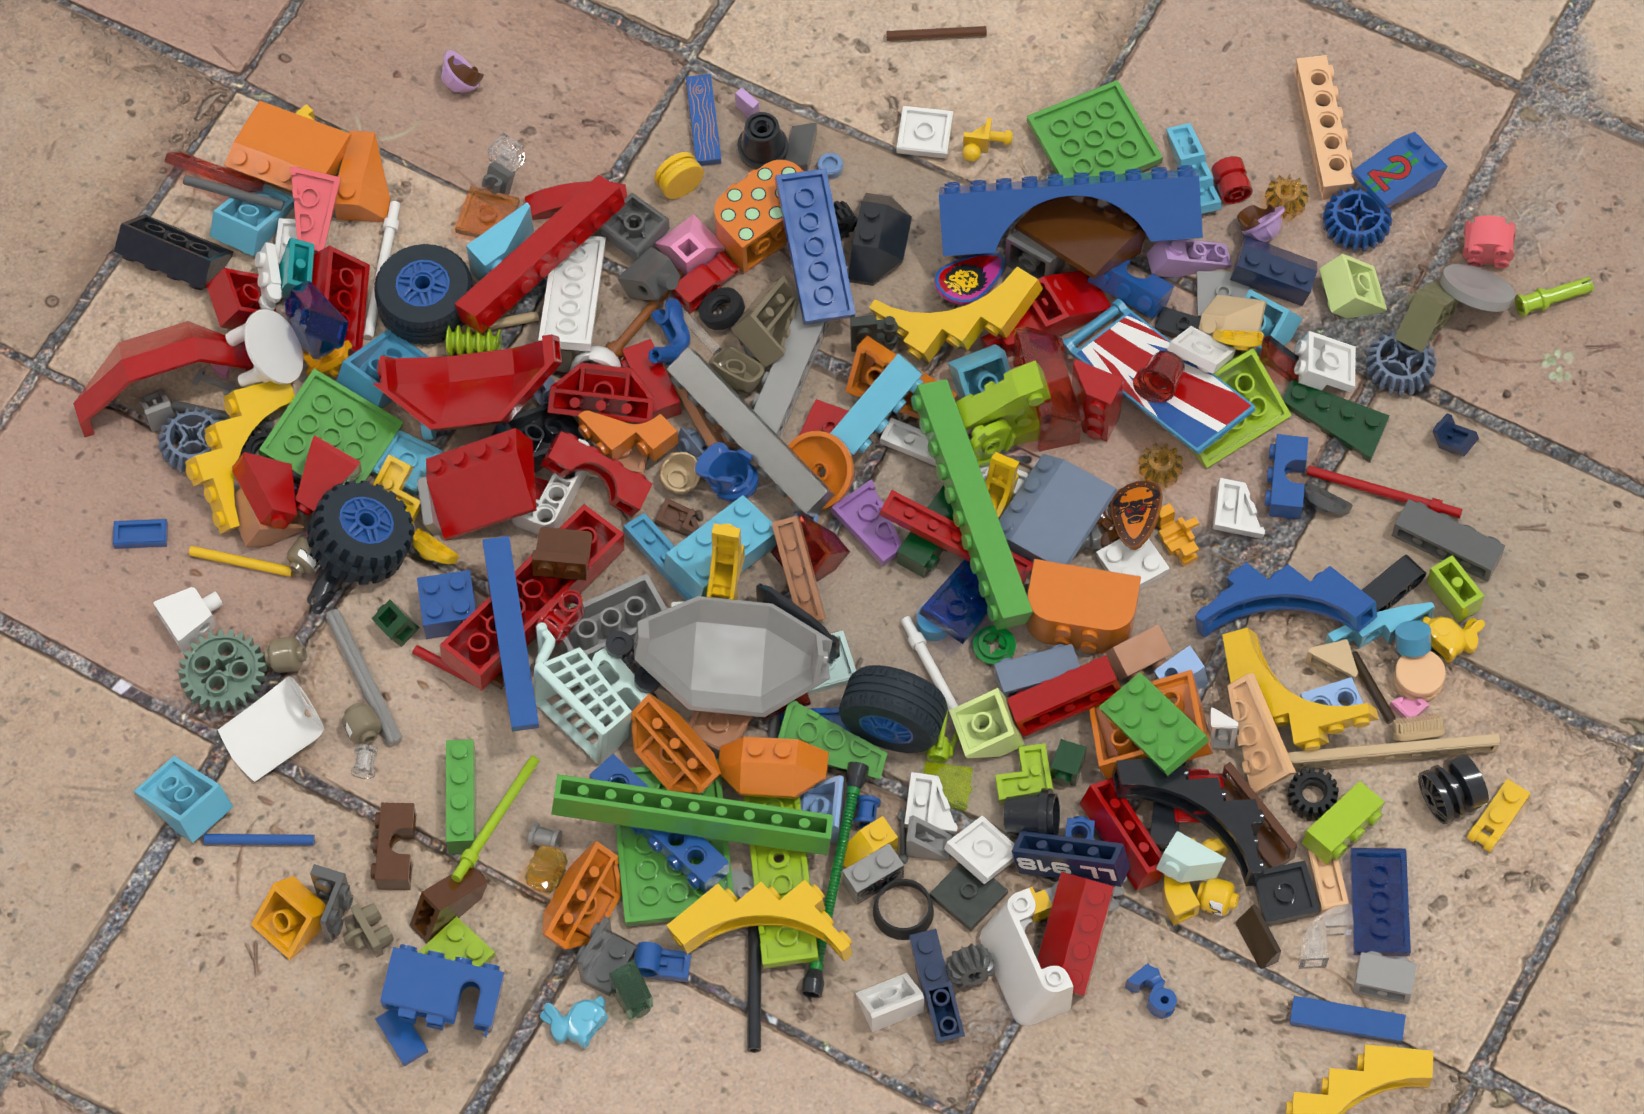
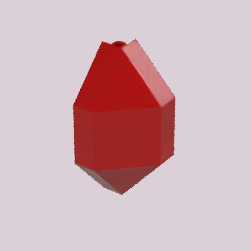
M190 321L118 342L73 403L84 437L95 435L91 419L133 382L197 362L243 368L246 371L253 369L254 365L248 356L245 343L242 342L236 346H231L226 340V335Z
M553 334L543 335L541 341L515 348L446 357L392 358L380 356L377 366L380 383H373V385L430 430L444 431L509 423L562 363L560 338Z

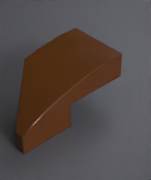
M665 498L655 519V524L686 536L699 529L693 508L689 509L673 500Z

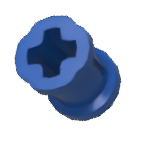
M860 795L857 798L858 811L857 817L854 818L853 822L855 827L862 829L876 820L877 808L881 805L879 798L870 795Z

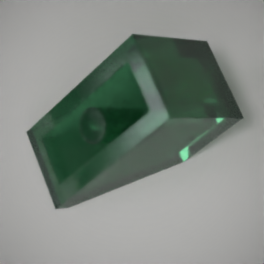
M631 960L609 973L612 994L627 1018L631 1020L634 1017L641 1018L645 1016L653 1007V1000L635 961Z

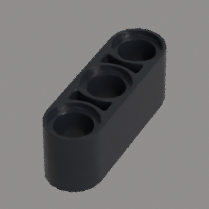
M1406 554L1364 587L1362 591L1376 601L1377 612L1388 610L1416 588L1426 577L1427 573Z

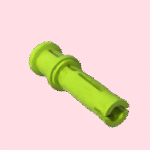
M1587 276L1547 290L1537 288L1533 293L1526 295L1517 294L1514 299L1515 306L1519 315L1525 317L1532 311L1539 309L1541 311L1547 310L1551 304L1592 293L1594 285L1591 278Z

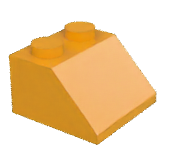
M291 876L273 883L251 926L290 960L322 930L320 920L326 904L296 877Z

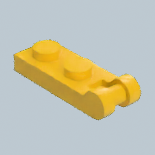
M1506 779L1482 816L1470 830L1467 839L1473 843L1477 841L1484 846V850L1491 853L1531 793ZM1483 829H1486L1487 831L1492 833V835H1486L1482 832Z

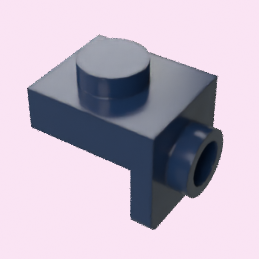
M1448 413L1445 414L1433 429L1434 437L1440 449L1463 457L1479 439L1476 431L1456 425L1453 416Z

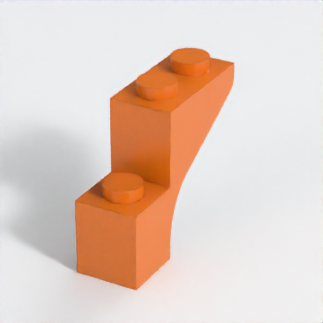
M583 411L578 415V430L581 435L587 440L590 438L595 443V448L600 450L601 454L609 459L617 460L634 446H637L642 455H648L655 462L678 444V431L661 414L641 424H629L591 411Z

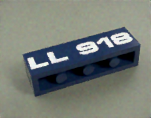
M1021 831L1012 849V854L1020 874L1059 879L1062 871L1121 887L1130 868L1124 844Z

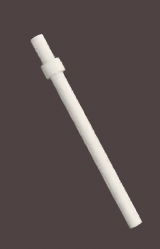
M397 201L390 202L388 216L384 219L382 228L384 236L375 279L378 271H380V267L390 257L394 234L398 232L399 220L397 219L400 203ZM374 285L363 337L368 340H372L374 337L378 317Z
M910 616L904 617L900 622L909 637L908 642L912 650L917 651L934 685L944 695L948 711L957 707L958 704L926 647L927 642L923 634L917 631Z

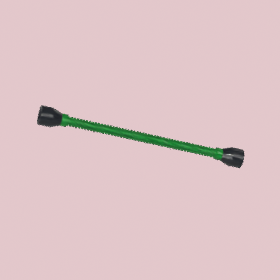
M849 762L845 775L847 798L824 903V911L831 918H833L836 904L835 901L856 808L855 805L860 795V790L867 781L869 766L861 762ZM817 938L819 961L810 963L809 970L802 980L800 990L802 995L811 998H821L824 989L823 958L827 943Z

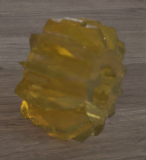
M1290 174L1287 176V179L1279 175L1277 181L1271 180L1265 192L1267 207L1268 204H1272L1274 208L1284 206L1283 219L1287 214L1295 218L1297 212L1303 213L1305 205L1308 203L1307 185H1301L1300 178L1292 180Z
M1156 442L1153 445V449L1146 447L1143 455L1139 457V473L1144 475V481H1154L1157 485L1162 483L1165 488L1169 486V481L1176 483L1178 476L1183 472L1181 465L1183 458L1177 455L1178 450L1176 448L1169 450L1167 442L1163 445V448L1159 447Z
M542 845L539 850L535 851L533 858L530 859V864L527 866L528 871L525 874L527 885L536 891L551 893L554 888L558 887L560 880L563 879V874L566 872L565 867L568 863L566 854L554 846Z

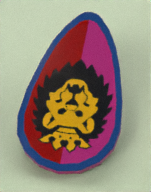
M982 253L951 262L940 268L936 273L934 279L936 291L952 303L959 305L971 304L984 297L999 280L1005 266V258L1000 253Z

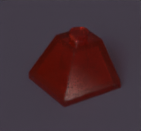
M800 515L799 518L815 578L818 582L835 571L850 551L833 531L805 515ZM776 545L771 553L783 567L779 549Z

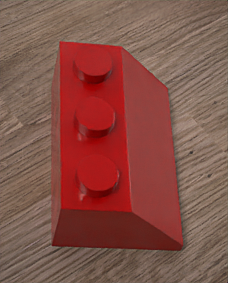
M1075 359L1070 396L1071 405L1082 431L1093 439H1101L1107 442L1120 418L1124 379Z

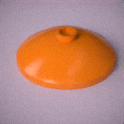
M823 431L806 432L793 439L788 446L835 494L821 510L830 508L840 502L849 491L854 476L853 459L848 447L835 435ZM822 468H825L826 474L821 477L820 471ZM787 495V498H788L791 502H794V501Z

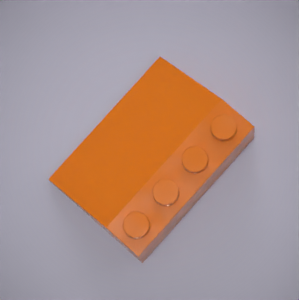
M259 101L234 140L224 166L235 173L293 194L290 166L336 176L352 135Z
M1189 670L1150 681L1199 727L1209 739V742L1186 761L1213 754L1209 730L1193 671ZM1101 704L1090 708L1089 711L1099 768L1104 777L1109 779L1112 778L1117 760L1145 759L1148 757L1101 712L1099 708Z

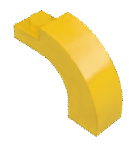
M995 452L991 457L985 483L998 519H1000L1010 504L1018 481L1019 461Z
M1212 837L1202 843V845L1223 857L1227 856L1228 848L1219 838ZM1165 875L1162 889L1163 903L1173 926L1197 916L1200 903L1191 888L1190 881L1180 883Z

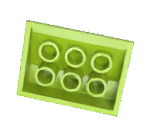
M1254 348L1240 351L1213 373L1255 405V411L1200 454L1192 451L1205 468L1210 467L1292 416Z

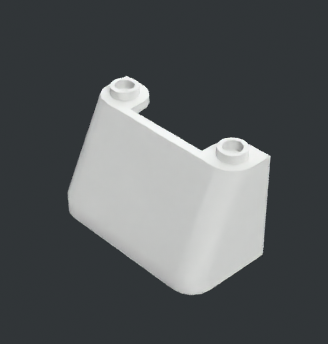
M1029 888L1013 894L982 928L980 934L981 944L984 948L988 949L994 960V975L1012 1016L1017 1023L1024 1026L1033 1025L1070 1011L1073 995V984L1065 969L1060 966H1049L1041 969L1027 939L1025 929L1032 925L1031 916L1034 914L1036 907Z

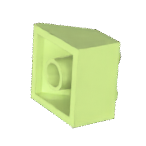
M1341 254L1319 268L1322 277L1321 284L1326 291L1327 304L1332 313L1348 319L1382 313L1387 310L1373 265Z
M998 688L949 710L967 758L1001 757L1018 749V746H1025L1008 701Z

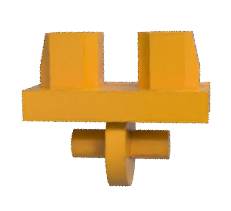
M333 335L323 341L322 348L325 351L320 352L314 345L304 350L303 359L308 365L306 371L308 376L313 369H316L321 373L324 372L326 376L331 374L334 378H338L342 362L348 358V350L352 348V344L348 340L341 343Z

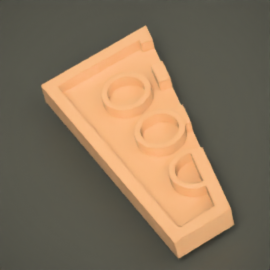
M1254 673L1239 678L1227 685L1233 719L1238 722L1239 735H1237L1238 745L1242 746L1244 762H1242L1243 771L1247 773L1250 787L1256 794H1259L1296 773L1256 677Z

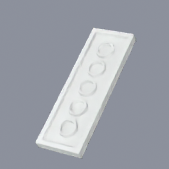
M590 236L548 274L538 341L542 340L543 335L553 334L559 336L561 349L591 351L606 237Z

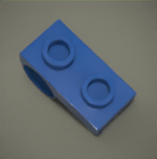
M639 942L635 949L632 976L688 982L692 954L689 953L687 955L684 951L662 949L659 944L653 942Z

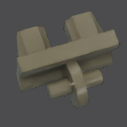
M375 903L361 909L358 904L350 907L353 919L359 928L356 929L353 923L346 926L348 934L344 937L345 944L347 946L356 945L358 950H363L366 947L363 940L366 939L376 958L383 955L382 948L391 943L394 938L387 925L375 931L372 930L370 925L382 919Z

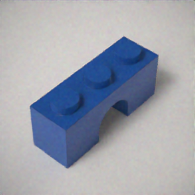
M1130 260L1095 279L1089 276L1088 282L1117 299H1121L1124 303L1152 319L1162 311L1163 306H1167L1174 289V285L1155 274H1151L1148 278L1132 276L1127 272Z
M1277 434L1275 444L1270 443L1269 459L1273 460V467H1268L1267 482L1271 483V490H1266L1264 506H1269V516L1301 519L1305 484L1294 483L1286 475L1291 472L1304 473L1309 437Z

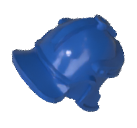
M714 443L703 452L695 465V474L706 479L711 489L718 493L716 495L718 499L734 502L742 495L749 498L755 493L758 486V472L750 464L753 456L745 450L738 449L733 451L729 450L724 443Z

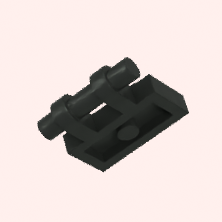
M876 315L850 317L851 352H856L857 346L866 336L883 344L890 351L893 350L898 341L896 334L898 324L895 318L887 316L883 320H877Z

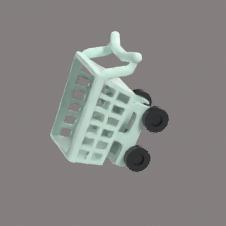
M538 623L536 626L538 654L535 658L533 686L536 706L598 765H601L629 738L631 713L648 694H652L658 699L654 692L660 687V683L643 667H640L635 672V675L631 672L630 663L625 657L632 651L633 640L626 632H612L606 639V647L596 652L592 661L580 647L548 660L556 640L547 629L545 623ZM578 685L580 688L573 693L569 690ZM556 694L563 698L553 705L547 701V699ZM586 696L587 699L581 702L580 700ZM568 704L572 709L561 715L557 709ZM577 713L581 719L572 725L567 719ZM587 723L591 729L582 735L577 729ZM597 733L598 740L594 744L587 740Z

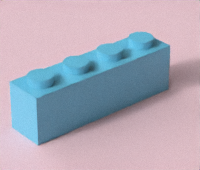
M897 354L830 434L841 439L853 455H856L858 452L863 454L872 444V441L869 440L875 432L880 434L889 424L887 420L892 412L897 414L907 403L904 400L906 395L910 391L914 394L917 385L924 383L921 380L924 374L903 355Z

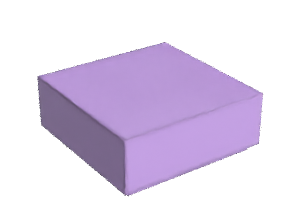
M740 88L735 92L736 107L748 118L759 112V102L744 88Z

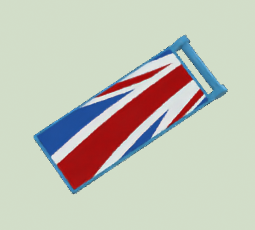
M1116 299L1112 302L1109 309L1073 336L1064 338L1059 342V346L1065 354L1123 378L1122 396L1196 454H1200L1255 411V405L1216 375L1203 372L1197 365L1189 361L1180 360L1174 353L1168 351L1167 349L1171 341L1132 312L1121 299ZM1116 315L1122 316L1079 349L1076 347V345Z

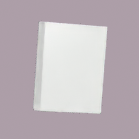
M907 973L855 993L872 1032L924 1012L923 993Z

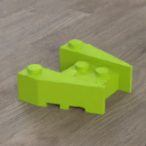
M1036 360L1009 370L1003 374L1004 379L995 384V382L991 381L984 385L985 390L976 395L969 394L956 402L966 430L975 429L979 425L987 426L999 419H1005L1015 433V440L1012 446L1052 436H1061L1068 430L1073 429L1066 401L1059 392L1050 394L1044 372Z

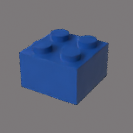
M470 570L417 578L426 639L449 636L476 610Z

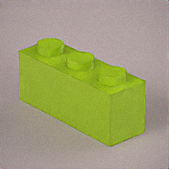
M1359 781L1306 830L1302 844L1326 865L1333 858L1336 860L1340 859L1347 851V845L1352 841L1357 843L1365 834L1364 829L1369 825L1373 827L1380 821L1383 816L1381 811L1385 801Z

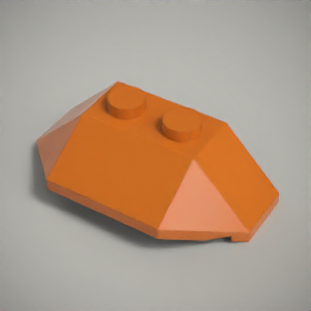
M648 694L631 713L633 747L637 756L667 790L703 793L721 775L712 750L678 712L652 694Z
M741 737L720 746L718 766L721 772L720 776L740 796L796 799L818 783L826 780L829 752L799 739Z
M594 841L568 868L544 911L542 935L563 950L588 944L591 939L590 933L595 923H601L604 916L609 918L622 896L620 874L617 865L619 861L615 853L598 841Z

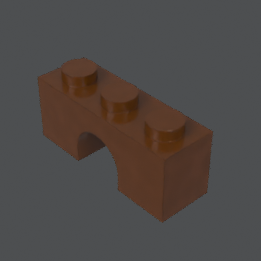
M381 802V810L375 814V828L379 829L378 838L374 837L373 854H377L376 863L371 864V880H375L378 890H411L413 868L410 854H398L392 848L400 840L415 839L417 813L414 803Z

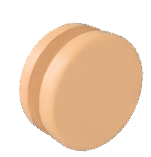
M1431 651L1419 657L1402 655L1395 667L1393 675L1394 686L1404 698L1412 700L1421 698L1427 702L1434 699L1442 690L1446 670L1440 657Z

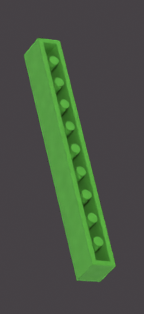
M944 379L919 384L911 397L912 408L918 412L920 430L923 434H926L929 454L931 457H934L937 465L936 473L938 479L943 481L946 501L949 504L951 503L954 511V523L960 528L962 533L963 548L969 552L971 570L978 577L980 595L983 598L985 597L988 605V617L990 621H994L996 630L1027 624L1033 611L948 380Z
M557 774L551 815L819 855H827L833 823V815L561 774Z

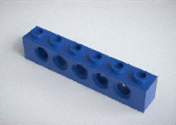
M614 754L589 774L590 779L649 787ZM630 827L635 834H642L647 839V843L656 853L661 852L667 858V863L675 871L680 870L686 875L687 882L696 890L699 888L704 893L708 892L729 873V861L703 837ZM674 840L683 842L680 846H672L670 843ZM694 858L702 860L697 865L691 864L689 861Z

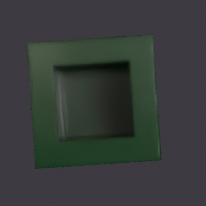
M1061 739L1051 765V779L1063 786H1076L1086 759L1087 747Z

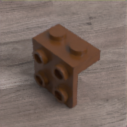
M548 527L540 528L536 550H533L532 555L533 576L587 581L592 545L591 532Z

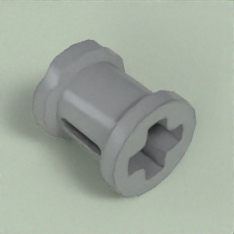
M535 822L528 836V846L533 847L536 845L549 849L550 853L555 854L561 841L562 830L556 829L553 831L540 827V823Z

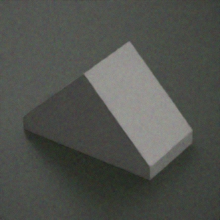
M163 389L138 398L152 432L160 430L161 425H168L167 417L175 419L170 401Z
M912 815L909 817L906 855L914 858L947 861L949 860V853L944 848L951 839L952 834Z

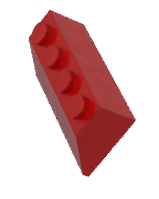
M330 245L314 254L311 290L306 296L302 337L303 347L307 348L314 345L320 352L325 351L322 348L323 341L333 335L341 343L348 340L352 344V348L348 350V356H351L363 347L370 264Z
M1061 871L1037 961L1041 969L1049 966H1060L1065 969L1073 984V993L1085 996L1088 991L1115 886Z

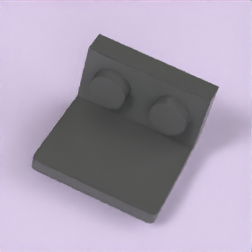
M314 864L310 876L316 893L321 899L328 901L320 924L326 941L332 943L335 935L338 936L341 933L344 922L342 917L345 910L349 911L353 902V895L345 873Z
M604 916L601 923L596 922L590 933L591 939L587 946L583 945L580 948L576 961H578L580 981L610 997L634 957L636 946L613 935L610 918Z

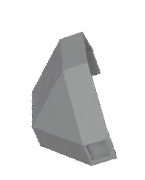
M697 596L638 621L634 639V658L688 710L766 717L830 679L828 661L833 641L771 603Z

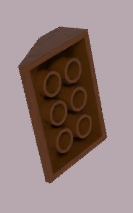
M1063 196L1046 200L1033 206L1015 225L1016 230L1093 279L1141 254L1146 232L1134 218L1127 216L1119 211L1117 207L1108 204L1104 200L1088 196Z

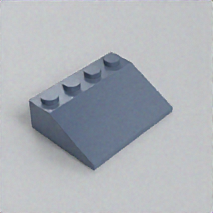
M1042 454L999 519L1010 551L1033 563L1034 559L1069 565L1117 493V489L1064 459Z

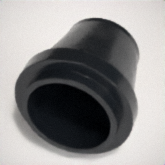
M758 112L751 115L746 120L744 131L738 138V154L740 159L753 169H759L766 163L774 160H784L788 153V140L785 133L780 129L776 117L767 112Z
M1042 788L1039 792L1006 797L1004 805L1005 832L1018 836L1021 831L1058 835L1060 827L1058 795L1054 794L1052 788Z

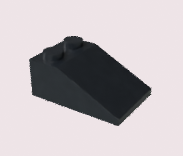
M548 404L518 413L509 423L497 424L491 435L493 436L516 428L532 439L534 473L545 468L541 466V463L553 439L561 431L573 434L578 439L585 440L586 442L588 441L579 432V424L572 415L548 413Z

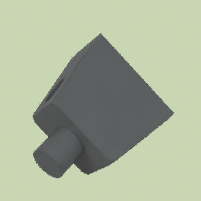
M650 247L617 279L629 298L655 301L668 290H674L678 286L680 274L669 257Z

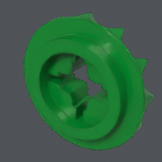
M995 625L987 626L978 631L974 637L973 650L977 659L982 660L985 665L996 664L1000 660L1011 658L1015 654V638L1006 628L996 630ZM998 638L1000 649H995L991 654L988 644L993 645Z

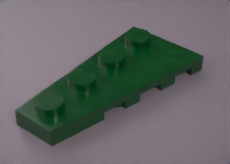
M1292 379L1283 397V401L1289 411L1308 423H1314L1321 428L1323 433L1329 437L1331 435L1343 442V446L1351 451L1354 449L1363 455V459L1371 463L1390 415L1301 384Z

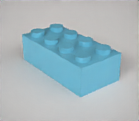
M744 495L666 553L663 571L692 598L697 596L707 597L712 556L711 532L714 523L720 525L731 524L736 528H741V545H744L745 559L741 573L776 547L777 542L772 521Z

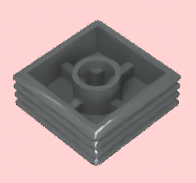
M630 193L624 199L625 205L620 211L615 213L599 229L601 236L606 237L616 247L634 260H637L670 230L669 218L634 193Z

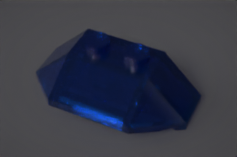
M304 281L292 288L289 298L285 302V314L305 351L313 359H320L331 353L334 349L343 347L349 322L310 281Z

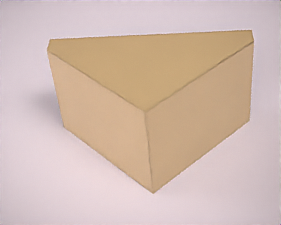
M1347 639L1310 647L1306 657V664L1338 681L1352 677L1354 684H1356L1358 670Z

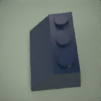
M1245 235L1230 280L1303 307L1311 293L1317 274V261Z

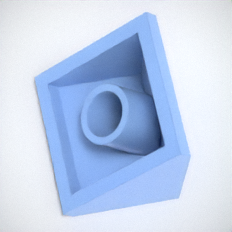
M840 775L818 783L800 797L803 811L833 815L830 842L837 843L839 837L844 796V777Z

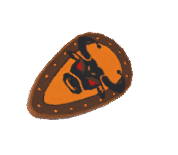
M1136 481L1127 484L1119 489L1112 499L1111 512L1115 529L1123 544L1131 550H1137L1142 547L1152 534L1162 508L1163 494L1161 488L1154 482Z

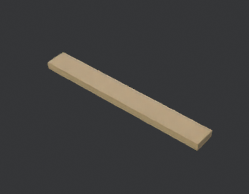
M1499 734L1287 753L1294 769L1297 770L1310 767L1319 768L1454 756L1459 753L1495 752L1500 744Z

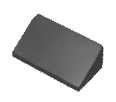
M817 123L792 126L788 153L785 160L795 163L803 171H809L817 136Z

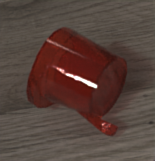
M1159 351L1155 353L1144 368L1137 372L1133 378V387L1138 395L1147 401L1154 403L1169 401L1175 395L1185 371V365L1182 359L1175 353Z

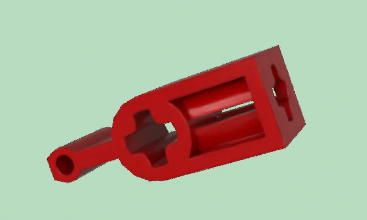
M720 252L709 263L697 266L679 280L678 286L672 290L673 299H677L681 306L691 314L699 308L705 296L721 288L723 283L732 276H735L740 269L725 253Z

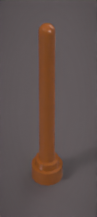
M677 270L680 274L679 280L684 277V273L681 270ZM668 290L658 300H651L616 341L608 342L604 347L613 351L618 359L621 360L623 357L622 349L651 317V312L657 310L672 290Z

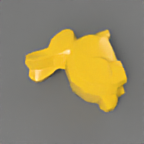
M1440 616L1433 619L1423 617L1421 622L1428 624L1431 628V647L1441 654L1447 663L1452 662L1463 651L1468 654L1474 653L1478 647L1477 634L1485 626L1483 620L1475 618L1468 619L1463 629L1452 618Z

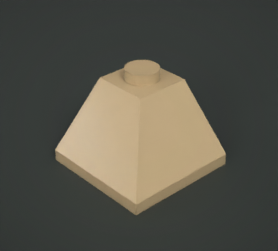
M1216 295L1203 311L1198 330L1212 337L1216 329L1260 331L1266 301Z

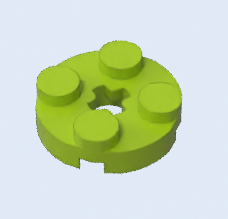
M999 419L987 426H977L971 433L973 438L970 440L979 467L990 465L991 457L995 452L1000 453L1004 450L1006 453L1011 448L1015 440V433L1005 419Z

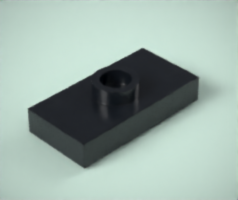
M1163 306L1155 329L1160 330V333L1176 338L1190 326L1199 329L1201 318Z

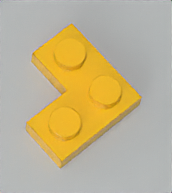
M388 454L373 485L384 486L383 489L387 492L391 490L397 495L396 499L398 501L402 500L407 506L405 511L411 513L413 519L411 524H413L421 509L420 500L403 492L402 489L414 467Z

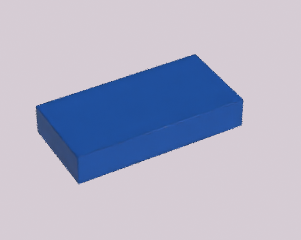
M167 519L114 521V549L167 547Z
M389 1010L375 1018L405 1067L428 1053V1049L412 1023L399 1021L400 1016L397 1015L398 1012Z

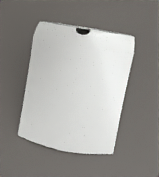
M290 676L218 729L233 760L254 782L315 741L324 731L323 724L307 695ZM306 708L310 712L311 717L305 715Z

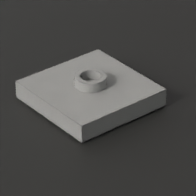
M1197 271V317L1201 318L1203 311L1216 295L1245 298L1249 291V286L1230 280L1233 271Z

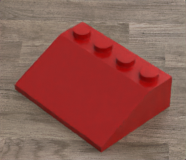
M516 428L426 458L427 484L442 535L446 541L537 511L533 440Z

